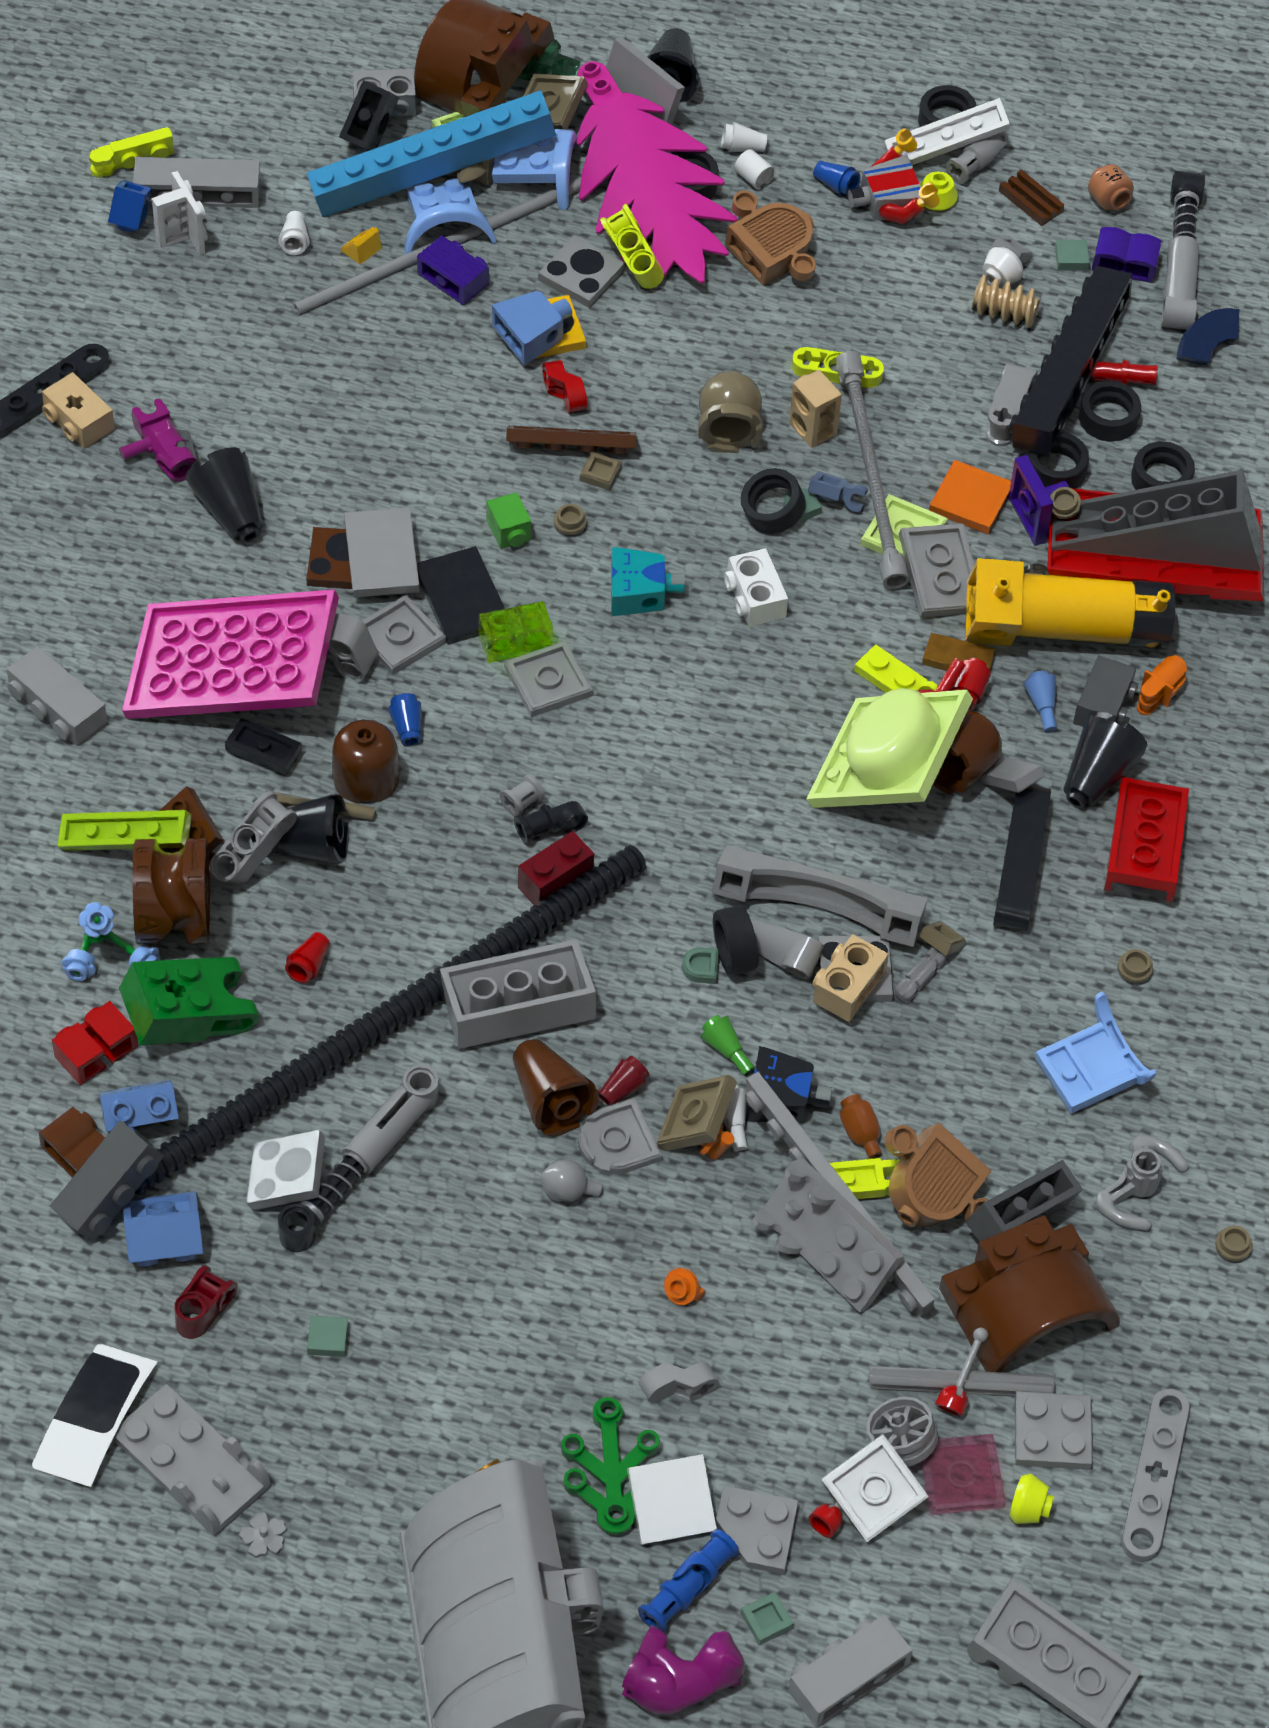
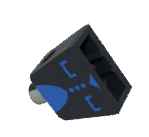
M759 1046L754 1074L757 1072L761 1074L798 1123H804L807 1105L829 1109L832 1087L812 1084L814 1071L812 1063ZM748 1103L746 1121L768 1122V1119L761 1110L755 1112Z

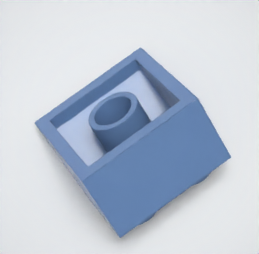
M196 1191L132 1199L127 1205L123 1206L129 1263L137 1262L139 1266H150L157 1264L159 1259L174 1257L175 1261H188L196 1258V1254H203Z

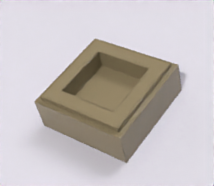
M591 452L580 473L579 481L610 491L621 469L622 461Z
M941 921L924 926L919 935L920 938L945 956L960 951L966 942L964 937Z

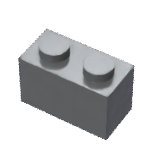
M1098 655L1078 701L1073 724L1083 727L1086 718H1088L1092 711H1102L1117 716L1115 723L1123 726L1128 712V708L1124 707L1126 700L1133 701L1139 684L1133 681L1136 668Z

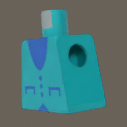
M612 547L611 616L664 610L665 593H684L685 573H665L664 555Z

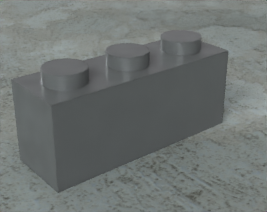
M120 1120L55 1198L50 1207L76 1231L95 1241L99 1235L109 1228L112 1219L121 1208L132 1200L135 1191L144 1180L156 1171L158 1163L165 1155L137 1130Z
M1061 1160L984 1202L966 1220V1223L978 1241H981L1041 1216L1049 1217L1065 1208L1083 1191V1188L1065 1162Z

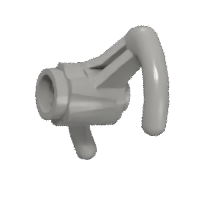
M1142 1134L1136 1136L1130 1142L1132 1156L1127 1161V1165L1120 1178L1097 1194L1095 1205L1106 1218L1117 1225L1132 1230L1148 1231L1152 1225L1148 1218L1126 1214L1118 1210L1115 1204L1131 1195L1141 1198L1151 1196L1157 1190L1164 1169V1164L1157 1153L1168 1159L1180 1172L1186 1171L1189 1164L1182 1154L1169 1143L1156 1137Z

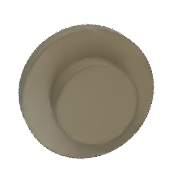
M1060 487L1051 493L1050 498L1053 501L1052 515L1059 519H1069L1079 512L1081 499L1075 490L1069 487Z
M575 504L561 506L554 516V526L563 534L575 535L582 532L586 527V515Z
M1139 949L1127 951L1120 957L1118 962L1120 976L1131 983H1142L1148 980L1153 971V963L1149 955Z
M1233 1225L1224 1228L1218 1233L1215 1246L1218 1253L1226 1260L1241 1261L1250 1255L1253 1243L1249 1233L1243 1227Z

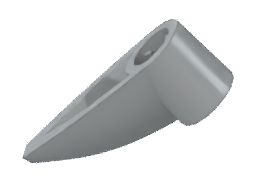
M751 919L758 953L769 961L781 966L786 971L809 979L824 945L804 934Z

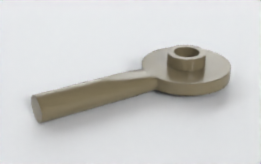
M274 792L277 795V801L284 807L313 800L301 796ZM345 802L347 812H341V815L373 820L375 807Z

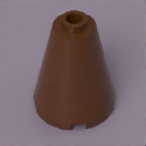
M526 1040L519 1044L513 1054V1063L533 1124L538 1130H542L548 1136L563 1135L580 1127L581 1125L578 1120L586 1114L588 1116L592 1115L599 1103V1091L594 1083L541 1040Z

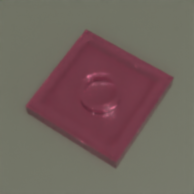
M993 1434L938 1439L934 1451L925 1460L920 1462L925 1491L929 1496L927 1503L930 1515L1005 1508L1006 1499Z

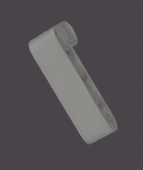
M336 613L326 658L333 660L338 673L343 678L351 677L356 679L355 682L360 683L366 677L378 655L377 648L365 623L354 616Z

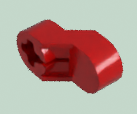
M562 360L542 363V374L547 393L563 399L568 413L587 410V396L582 378L566 372Z

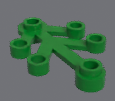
M605 1397L599 1399L594 1404L592 1414L594 1424L601 1429L604 1463L584 1448V1441L577 1434H568L562 1439L561 1453L566 1459L576 1461L606 1486V1498L586 1484V1474L578 1468H572L565 1473L563 1485L569 1494L577 1495L597 1511V1523L604 1532L611 1535H621L631 1529L635 1520L631 1490L623 1497L621 1491V1484L628 1478L627 1468L639 1466L648 1456L656 1454L659 1450L660 1438L653 1430L642 1431L637 1437V1445L619 1463L617 1427L622 1422L623 1408L616 1399ZM611 1407L614 1409V1412L612 1414H604L601 1409ZM645 1439H651L655 1444L651 1447H646L641 1442ZM575 1443L579 1448L575 1451H570L566 1448V1445ZM575 1477L579 1478L582 1483L574 1486L568 1481ZM617 1510L622 1513V1517L614 1519L609 1516V1513Z

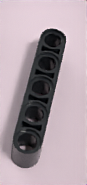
M1031 785L1020 793L1016 792L993 925L1028 931L1051 789Z

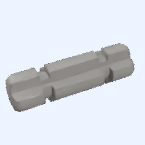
M931 947L925 953L926 957H922L905 975L906 979H902L896 985L894 995L897 999H900L903 1003L910 1002L916 995L915 992L920 991L936 973L934 970L940 969L946 962V956L936 948Z

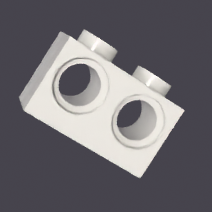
M767 549L729 557L728 571L724 572L725 585L728 591L733 590L736 596V611L739 616L745 617L748 626L786 618L788 597Z

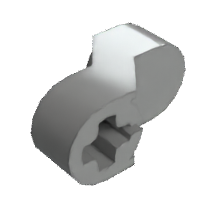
M665 1362L646 1372L638 1383L649 1402L657 1403L671 1395L694 1401L712 1392L718 1386L719 1381L707 1362H700L686 1369Z

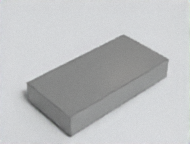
M1002 757L979 780L986 785L1020 793L1041 780L1045 775L1041 765Z

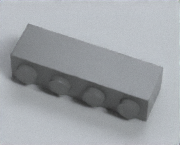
M135 157L133 183L152 188L149 205H152V198L172 191L171 173L178 171L183 181L188 180L195 201H200L203 207L259 208L261 186L260 160Z

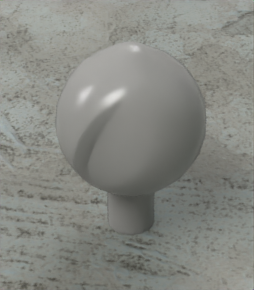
M556 1160L541 1174L543 1189L547 1196L554 1201H575L583 1193L598 1197L602 1190V1184L587 1180L583 1168L572 1160Z

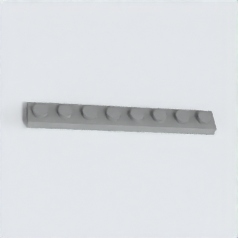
M757 1072L746 1080L747 1093L745 1098L755 1112L761 1110L768 1119V1122H766L767 1127L777 1140L783 1139L789 1146L790 1150H788L792 1161L804 1158L889 1241L761 1074ZM902 1259L887 1282L893 1281L901 1291L898 1293L900 1300L910 1312L915 1309L923 1317L933 1310L935 1298L907 1262Z

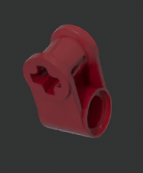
M201 1266L189 1285L174 1303L177 1332L182 1337L188 1339L202 1336L220 1312L224 1311L234 1298L238 1286L237 1282L233 1280L227 1282L213 1274L209 1266ZM190 1313L198 1315L194 1318L185 1317V1315Z

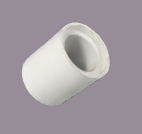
M752 149L743 152L734 165V171L757 190L761 189L760 186L762 184H769L775 175V168Z

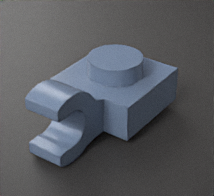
M818 471L811 478L807 492L816 494L818 499L827 502L839 501L841 498L848 509L860 512L864 508V504L856 502L853 495L865 496L868 488L863 485L848 484L849 480Z

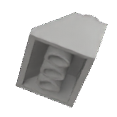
M577 939L440 969L449 1020L458 1049L596 1019V990Z

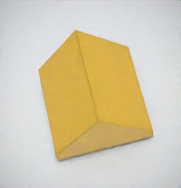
M372 227L360 232L343 245L340 250L359 265L382 249L378 229Z

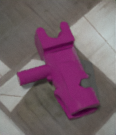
M155 399L156 411L152 414H145L139 407H134L132 409V421L141 440L119 448L123 460L147 451L149 453L153 452L156 456L155 461L157 465L172 481L182 482L186 480L188 470L197 462L190 432L176 429L170 419V412L161 399Z

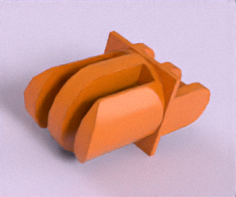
M1177 655L1168 656L1152 672L1145 671L1137 705V711L1140 714L1150 715L1160 704L1167 708L1169 707L1171 698L1185 684L1187 666L1182 657Z

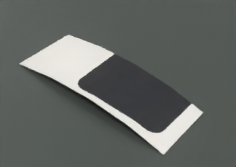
M103 1344L97 1345L82 1366L59 1406L32 1463L33 1468L91 1487L125 1414L141 1386L157 1364V1361Z

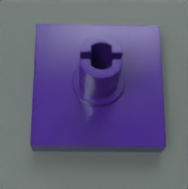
M1024 455L1014 460L1008 499L1034 546L1047 542L1053 509V501L1050 498L1051 493L1060 487L1069 486L1065 481H1061L1060 483L1044 487L1028 456Z

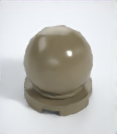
M738 371L720 372L711 377L702 387L699 396L701 416L698 424V437L708 443V449L720 453H739V448L747 447L750 444L754 448L762 439V419L760 417L762 397L759 387L751 378Z

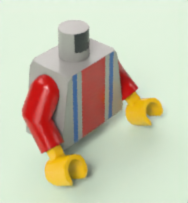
M906 128L900 130L896 135L898 145L896 147L892 146L880 159L863 171L861 187L848 190V201L851 208L867 205L873 220H887L905 224L912 218L923 217L924 206L927 205L929 208H934L939 204L938 190L934 184L926 183L921 187L908 155H902L904 151L910 153L917 148L916 139L912 137V133Z

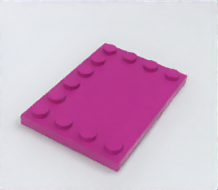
M335 589L148 604L122 712L127 719L316 706L339 600Z

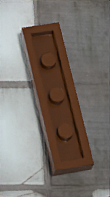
M508 425L506 441L513 442V447L532 448L533 443H545V448L551 450H564L565 445H578V451L595 452L597 451V446L610 447V452L629 453V448H636L637 432Z

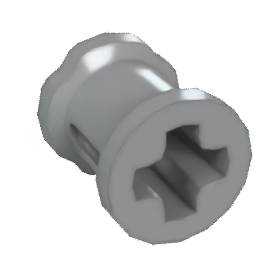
M527 774L522 777L520 784L511 790L505 789L500 792V800L504 808L514 817L519 814L523 815V810L534 802L540 803L545 800V791L533 775Z

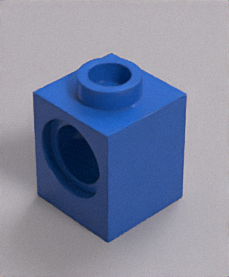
M126 180L119 182L115 186L108 222L116 224V228L122 231L134 232V230H139L146 221L152 188Z

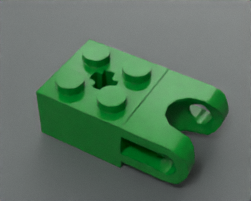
M217 957L132 962L119 986V990L140 1046L205 1041L208 1036L238 1035L252 1030L260 1020L256 1004L252 1000L236 998L227 991L236 986L243 973L237 958Z

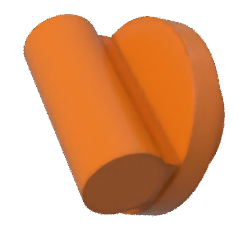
M721 1125L716 1141L699 1144L701 1145L699 1153L703 1156L707 1153L713 1160L720 1158L733 1144V1134L728 1131H722L723 1125Z
M677 1267L667 1274L664 1281L667 1297L677 1305H686L693 1301L698 1302L706 1293V1290L699 1285L696 1275L687 1268Z

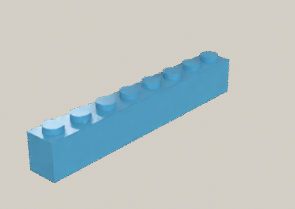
M540 90L307 172V176L321 215L324 217L554 137L556 133L550 112Z

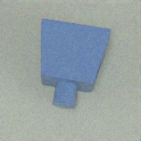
M539 291L492 305V327L523 365L528 364L559 343L563 338V320L572 316L571 306L566 299H561L551 304L542 292Z

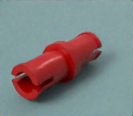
M1123 360L1122 363L1098 361L1093 371L1092 381H1115L1125 385L1128 383H1139L1156 386L1158 365L1129 364V360Z

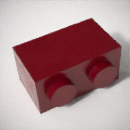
M571 831L518 866V889L533 905H538L541 900H547L549 895H556V891L560 888L564 889L566 884H573V880L578 877L581 878L583 873L590 872L591 868L594 867L595 853L574 831Z

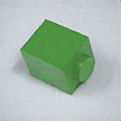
M517 492L486 501V521L500 549L510 546L518 547L531 540V519Z

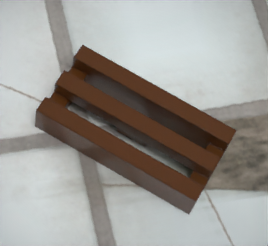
M1023 170L1017 172V177H1009L1008 183L1005 181L1000 183L999 192L1040 226H1043L1064 211L1065 204ZM1015 189L1022 193L1026 198L1019 194Z

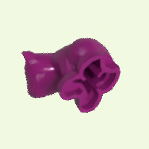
M651 1625L625 1675L622 1684L624 1688L622 1695L630 1698L640 1707L653 1714L668 1715L677 1713L703 1701L716 1691L727 1687L739 1686L744 1674L745 1661L729 1632H714L702 1646L694 1660L691 1661L683 1660L673 1654L666 1647L668 1642L667 1634L658 1627Z

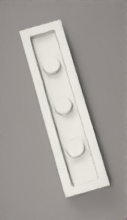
M995 99L911 130L912 137L917 141V148L910 153L904 151L902 155H908L911 165H915L1010 130V123L1001 99ZM896 136L884 140L887 150L892 146L896 147L898 145Z

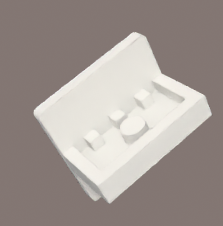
M178 171L172 172V191L152 198L156 241L160 248L190 239L198 254H204V241L208 240L207 232L203 225V219H206L204 207L200 201L196 202L193 198V191L188 180L183 181Z

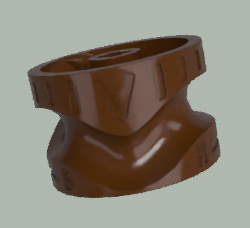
M187 838L185 846L180 851L174 853L163 851L159 847L157 839H135L133 850V918L137 945H156L170 930L181 932L185 936L187 944L209 943L210 863L207 838Z

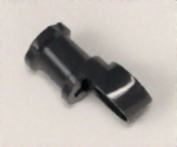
M570 801L552 809L549 805L544 804L536 812L526 816L520 814L514 816L515 828L524 844L531 843L532 838L547 832L553 834L561 831L567 835L573 829H575V832L579 831L588 821L586 812L577 801Z

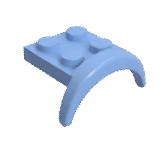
M555 129L556 136L495 157L492 171L493 182L556 183L559 209L567 210L569 206V176L573 147H578L575 131Z
M453 178L442 183L431 184L423 182L406 188L408 202L415 220L406 236L405 254L411 252L414 243L425 231L438 224L452 221L476 225L489 236L492 244L496 243L493 229L487 218L478 209L469 183H460L457 178Z
M1104 992L1098 993L1094 1000L1097 1024L1036 1052V1061L1071 1114L1132 1085H1142L1151 1081L1157 1074L1155 1069H1147L1126 1043L1115 1022L1108 998Z

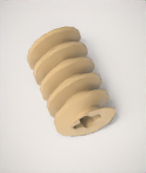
M983 274L975 291L972 309L977 305V313L983 315L989 308L990 318H995L1001 311V319L1004 322H1007L1011 315H1013L1015 325H1019L1025 318L1026 328H1032L1040 306L1041 295L1038 299L1035 298V288H1031L1027 295H1023V285L1020 284L1012 292L1009 281L1001 289L999 288L998 278H995L991 285H987V277Z

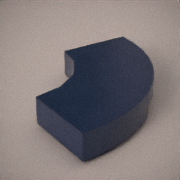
M1217 309L1197 319L1183 334L1178 346L1176 359L1199 365L1208 364L1212 351L1219 343L1234 342L1238 339L1240 309Z

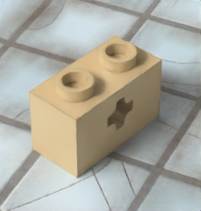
M73 372L42 391L44 404L42 411L45 417L51 423L56 422L60 425L68 440L71 442L76 441L84 449L115 430L113 410Z

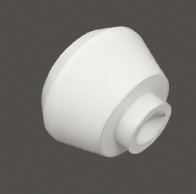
M994 247L989 250L982 267L989 285H991L995 278L999 280V288H1003L1007 281L1014 284L1022 279L1023 266L1015 253L1004 247Z

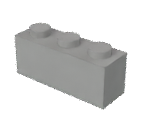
M38 646L7 668L9 682L7 687L12 696L19 701L23 699L27 702L38 719H46L51 723L54 731L61 739L66 740L68 738L73 744L78 746L107 724L105 704Z
M885 1614L874 1621L871 1618L863 1621L853 1631L854 1635L843 1642L840 1639L835 1640L823 1650L821 1657L812 1663L806 1660L792 1671L788 1692L816 1728L910 1665L913 1650Z

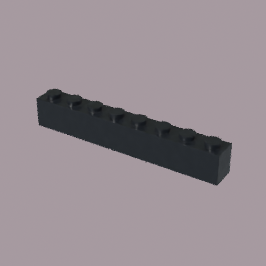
M1096 266L1091 277L1085 278L1081 296L1075 297L1071 315L1065 316L1061 334L1055 335L1050 355L1045 354L1040 374L1034 375L1029 395L1024 394L1021 400L1019 414L1012 416L1009 433L1013 434V448L1050 456L1094 371L1096 363L1099 361L1131 299V273Z

